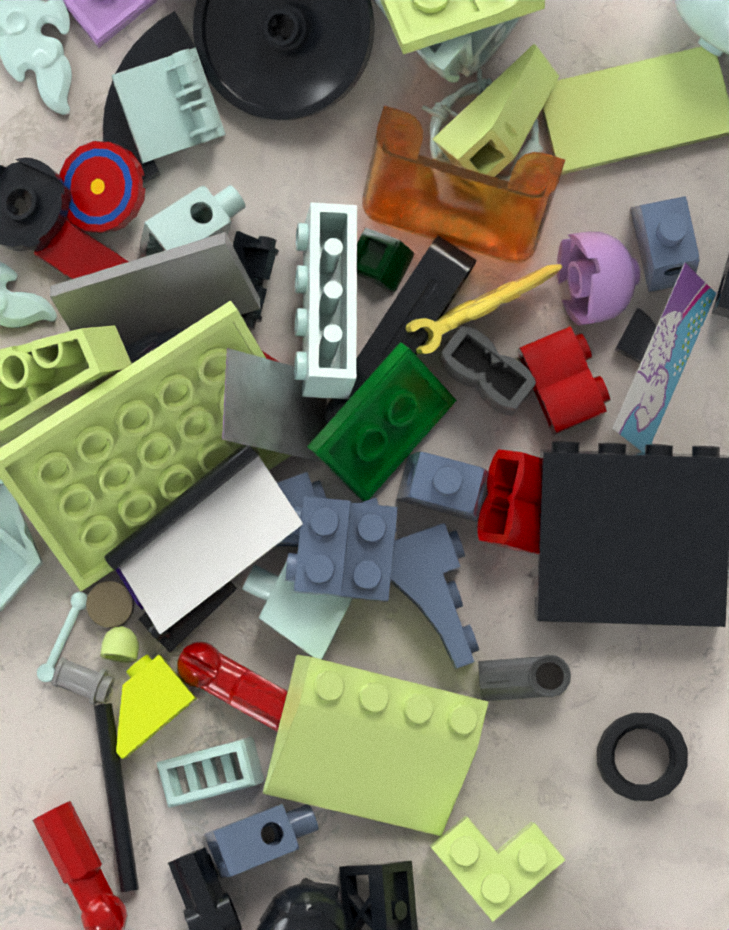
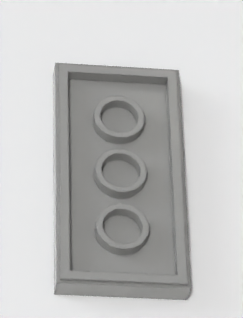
M226 232L65 281L50 288V298L70 331L81 328L115 325L123 345L126 346L154 331L161 333L175 328L190 327L229 301L234 304L240 315L260 309V297Z

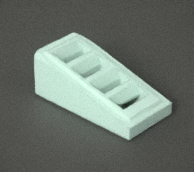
M253 737L156 762L168 808L252 787L264 782ZM232 752H237L243 775L242 778L238 776ZM217 756L221 758L227 782L220 783L214 760V757ZM201 761L208 785L206 788L201 787L195 762ZM182 765L184 766L190 792L184 794L176 767Z

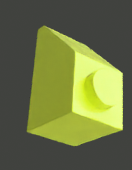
M146 654L126 671L130 679L122 685L116 752L122 759L128 758L198 699L161 655L156 656L152 660Z

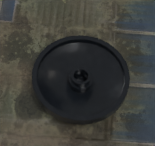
M197 0L193 20L194 44L204 73L215 90L238 109L253 116L273 120H297L311 117L329 109L343 99L356 85L367 66L375 33L371 0Z

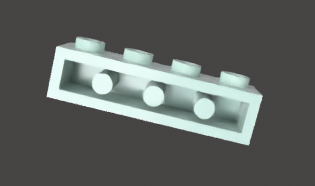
M310 203L305 223H298L296 229V251H303V265H297L295 293L303 294V308L296 309L294 330L295 336L303 337L302 352H296L294 379L302 380V397L349 399L356 381L357 205Z

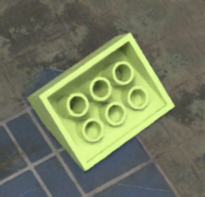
M297 655L263 794L442 836L477 751L489 702L315 657Z

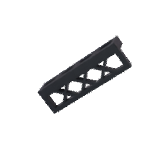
M412 860L339 866L342 905L345 910L344 915L349 930H361L365 923L372 930H418ZM356 875H368L370 896L366 902L358 895Z

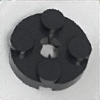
M33 158L16 159L18 162L11 163L7 167L0 165V245L14 251L31 250L38 252L47 248L50 241L62 229L68 215L72 196L60 175L48 165ZM25 194H31L30 202L32 204L30 209L24 212V214L18 215L19 209L14 206L16 200L19 197L25 200Z

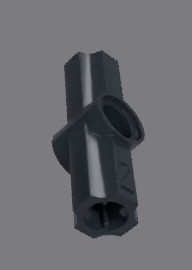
M206 847L168 862L186 908L183 910L189 930H243L228 892L224 893L218 873Z

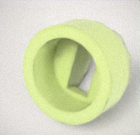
M123 626L112 628L103 638L100 657L116 662H136L139 642L134 632Z

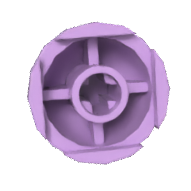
M591 231L569 234L568 236L571 239H563L561 241L557 256V264L562 265V269L557 273L558 283L560 284L568 280L571 300H562L567 314L578 326L615 318L626 309L633 297L635 285H638L640 281L638 262L635 258H631L627 248L617 238L609 234Z

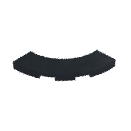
M175 11L159 20L133 44L115 74L171 56L185 49L195 48ZM112 80L104 108L103 142L116 143L131 151L142 165L144 172L142 179L143 184L160 176V172L154 160L142 163Z

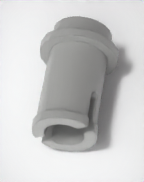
M64 657L58 662L52 678L53 686H59L88 697L89 703L93 705L97 702L103 704L107 702L115 682V678L108 675V670L102 669L100 672L68 661Z

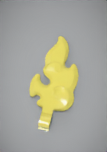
M547 265L516 281L503 284L474 300H468L452 308L435 322L427 318L412 320L405 327L407 332H414L423 328L428 333V341L416 348L417 354L434 352L440 345L442 334L471 320H476L489 314L503 303H509L519 298L521 294L532 290L556 275L562 269V265Z

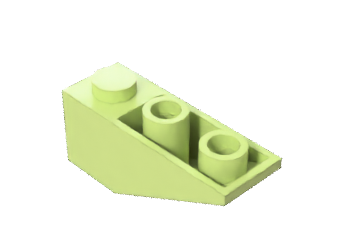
M533 44L433 138V141L457 170L482 189L516 157L555 86L559 75L539 48Z

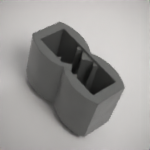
M461 326L441 352L440 361L446 372L461 384L477 388L481 398L491 408L500 413L513 416L536 384L533 375L522 363L509 356L499 355L491 340L473 328Z

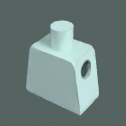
M231 185L215 196L205 186H200L145 221L140 249L146 256H150L224 232L228 235L231 226L230 218L246 208L244 200Z
M287 561L279 576L254 565L242 590L266 601L259 619L309 656L323 660L353 598L294 593V582L285 581Z

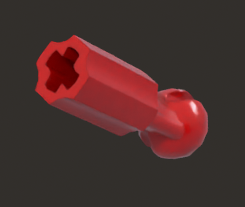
M203 641L193 642L183 649L177 660V671L185 683L189 686L201 688L278 732L288 692L286 689L223 655L212 644Z
M71 801L33 819L32 821L63 883L69 885L82 912L81 920L85 930H123L128 917L126 907L121 899L113 894L100 868L102 863Z

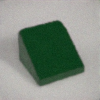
M365 227L357 242V275L384 289L395 292L414 257V252L401 240Z

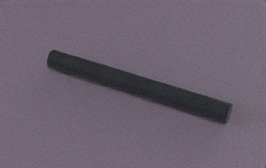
M241 445L104 556L106 562L114 570L120 568L260 455L258 449L253 446Z
M112 703L95 705L94 712L120 892L139 890L121 761L120 756L116 752L117 733Z

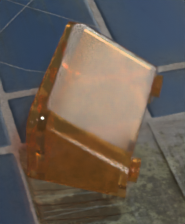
M384 105L377 126L363 189L362 206L365 214L379 224L432 240L439 235L456 247L505 262L521 263L531 258L539 245L565 159L539 152L525 154L516 162L508 182L419 155L423 140L421 123L415 116L405 111Z

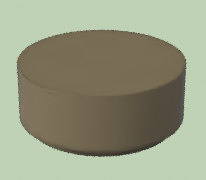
M105 581L97 584L89 592L86 608L88 615L96 624L105 628L122 626L130 619L134 610V600L128 589L122 584L114 581Z

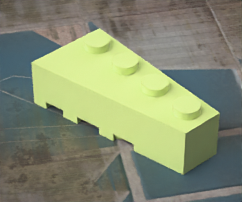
M115 325L81 328L38 339L31 343L0 349V447L22 435L132 364Z

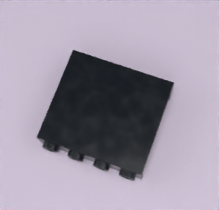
M552 441L551 450L540 449L542 471L538 584L534 613L537 621L726 627L729 556V456L720 455L719 446L695 445L692 446V454L673 453V445L645 444L644 453L626 452L627 444L598 443V451H580V442Z

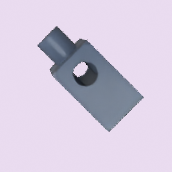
M686 196L630 208L648 292L673 288L684 263L697 273L700 259ZM680 267L678 270L667 271L671 268Z
M416 452L407 457L396 500L478 522L481 507L488 496L487 478L489 472L479 466L426 452Z
M283 804L207 832L204 836L219 876L224 878L234 876L298 850L297 838L319 830L310 805L306 804L286 812ZM270 826L274 831V841L266 844L261 838V830L264 827Z

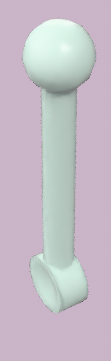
M76 592L72 595L70 600L72 608L46 664H42L37 669V677L42 682L52 681L55 665L79 612L86 608L88 596L84 592Z

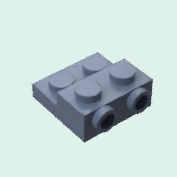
M303 496L302 506H293V509L303 525L291 533L299 535L298 553H288L285 581L294 582V593L388 602L398 507Z

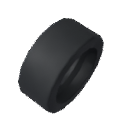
M635 712L616 719L603 731L597 746V766L603 781L616 794L633 801H654L669 795L681 783L688 767V748L682 733L670 720L654 713ZM635 729H648L658 733L666 742L669 750V764L665 773L657 781L649 784H635L626 780L619 773L615 764V749L619 740L626 733Z

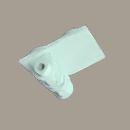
M196 47L185 49L171 56L111 75L142 163L226 135Z

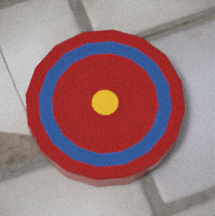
M92 141L79 146L66 158L59 172L65 186L69 188L72 196L67 218L72 224L87 232L107 233L125 228L137 217L145 200L146 188H143L142 176H144L142 165L131 151L116 143Z

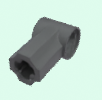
M556 655L478 661L481 700L484 701L555 697L567 689L571 680L568 664ZM545 663H554L563 671V682L556 689L547 690L537 683L536 672Z

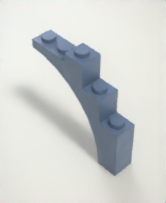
M308 472L277 482L292 507L302 506L303 496L326 498L320 480L311 483ZM376 497L361 502L362 504L379 505ZM445 523L394 540L390 582L420 609L439 635L454 668L458 669L474 663L472 653L479 651V647L471 625L462 627L456 609L463 607V602L455 581L446 583L444 578L445 574L459 570L460 564L458 559L465 557V553L457 531L448 533ZM290 534L274 547H298L299 535Z

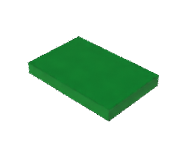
M400 342L307 447L357 498L364 502L375 494L457 400L414 352Z

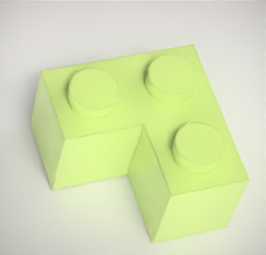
M464 816L430 845L432 850L492 922L565 861L563 856L533 822L527 824L495 851L471 820Z

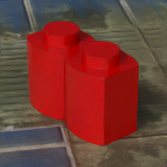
M571 326L519 347L517 353L520 361L531 372L536 381L533 390L553 435L607 412L605 403L611 400L602 377L599 375L593 378L586 361L592 359V353L582 333L575 335Z
M501 449L496 451L488 470V496L481 507L478 518L477 533L479 541L514 551L539 554L542 458L524 452Z

